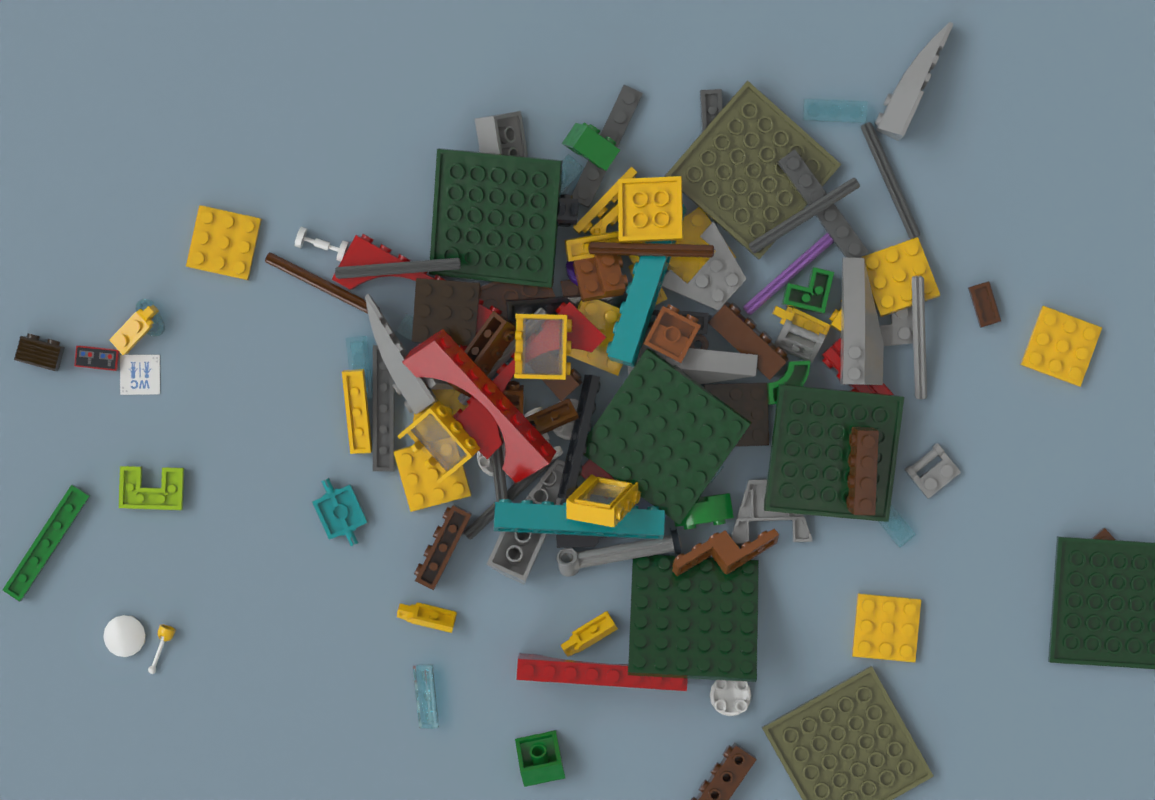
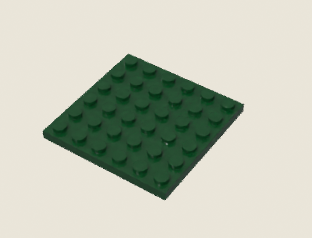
M438 148L430 260L460 258L461 269L431 271L429 274L552 288L554 283L558 230L557 218L563 160Z
M647 348L586 438L587 449L584 456L619 481L630 482L633 485L638 482V491L641 492V497L653 506L659 507L660 510H665V515L680 525L752 422Z
M779 384L764 510L889 522L904 397ZM852 427H873L879 431L875 515H853L847 509V497L849 496L847 480L850 475L848 457L851 454L849 436Z
M1057 536L1048 662L1155 669V542Z
M651 555L632 559L628 675L757 681L759 560H749L726 575L714 558H707L681 575L676 576L672 571L675 556Z

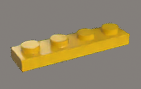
M630 167L620 179L636 178L635 176L638 172L633 167ZM618 181L573 227L578 234L582 231L587 233L594 225L591 222L596 216L600 219L608 211L606 206L611 201L615 203L618 200Z
M619 231L564 240L567 261L594 257L595 254H589L588 246L590 242L620 243Z
M364 369L343 370L342 379L350 454L371 453L372 441Z

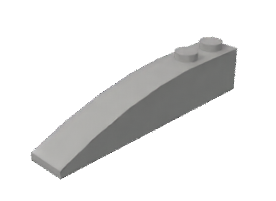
M949 22L924 47L903 74L893 93H888L883 104L886 106L884 113H879L875 124L878 125L875 131L897 141L904 137L923 96L924 91L922 89L925 88L930 80V71L934 69L939 59V52L946 43L953 23Z
M521 111L475 119L480 152L527 157Z
M843 257L840 384L883 385L884 342L864 258Z
M367 294L365 300L369 320L382 359L395 382L392 386L398 395L403 394L406 402H404V405L410 413L414 411L415 415H417L438 400L422 377L416 378L402 363L408 354L371 295Z
M642 344L637 359L638 362L645 350L649 348L671 365H677L699 385L754 377L757 373L758 355L689 348L682 363H679L645 344ZM628 366V375L634 367Z
M556 459L525 500L533 501V504L551 501L554 502V505H560L562 499L557 497L565 462ZM501 532L486 565L512 580L525 584L547 534Z

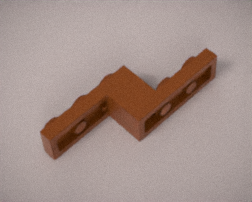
M775 528L769 532L766 530L756 540L744 543L739 549L726 530L721 533L716 532L705 543L696 544L687 554L682 553L674 559L672 571L676 576H679L712 556L727 575L777 544L779 534Z

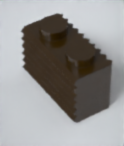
M30 333L27 334V337L20 336L14 357L15 361L52 371H59L65 347L59 346V341L48 339L47 342L40 341V336Z

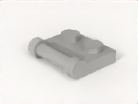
M786 319L774 345L782 347L791 355L811 361L812 363L826 335L822 333L816 334L794 325L792 321Z
M938 443L913 466L909 465L904 469L927 499L961 473ZM937 456L942 459L919 478L917 475L918 471Z

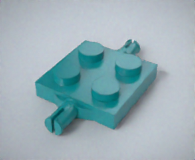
M330 478L321 481L326 493L321 498L312 501L328 539L346 535L350 546L359 543L353 531L359 526L368 523L351 484L341 489H334Z

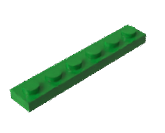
M73 484L69 487L2 591L19 602L23 600L90 495Z

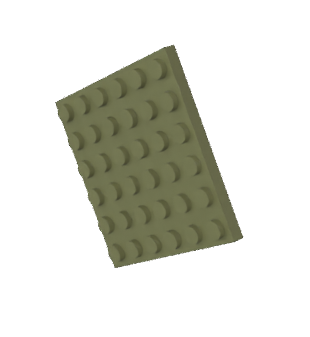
M746 81L664 177L681 176L682 193L759 260L774 242L757 253L751 251L749 243L800 212L807 205L777 162L795 149L822 187L842 164L749 81Z
M872 666L762 727L802 800H893L934 777Z

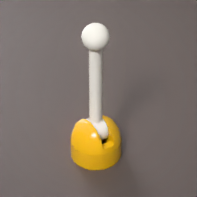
M160 624L157 635L161 642L152 666L148 668L150 674L156 673V665L164 643L170 641L175 634L176 629L165 624Z

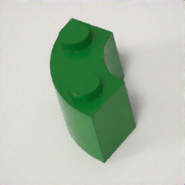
M811 361L787 362L786 370L782 377L775 382L767 383L768 404L777 403L779 384L803 386L810 372Z
M730 493L699 497L680 525L674 521L675 527L684 526V530L696 528V524L713 522V525L726 524V519L734 518Z

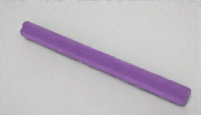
M826 233L743 306L744 311L748 315L754 313L834 242L829 234Z

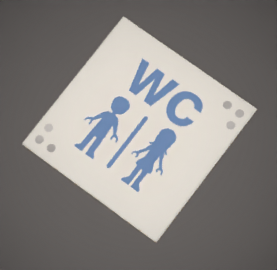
M120 355V395L160 394V355Z

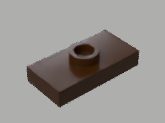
M990 282L968 287L980 328L1001 322Z

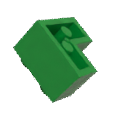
M585 122L583 124L575 123L562 144L577 155L586 158L598 168L607 171L620 152V149L615 146L617 143L608 136L603 138L599 135L600 130L591 124L588 125Z
M815 267L811 268L807 287L790 283L786 284L781 305L824 314L834 272Z

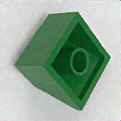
M556 730L515 739L524 787L565 779Z

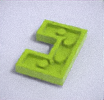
M120 466L119 508L183 510L184 468L162 467L161 488H142V467Z

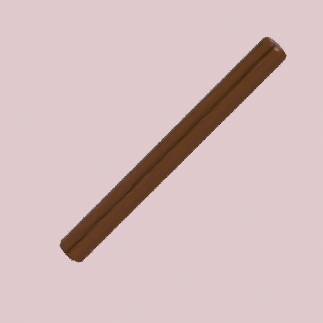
M590 242L588 246L589 254L712 258L715 252L713 245Z
M271 252L267 254L265 258L266 263L368 314L366 300Z

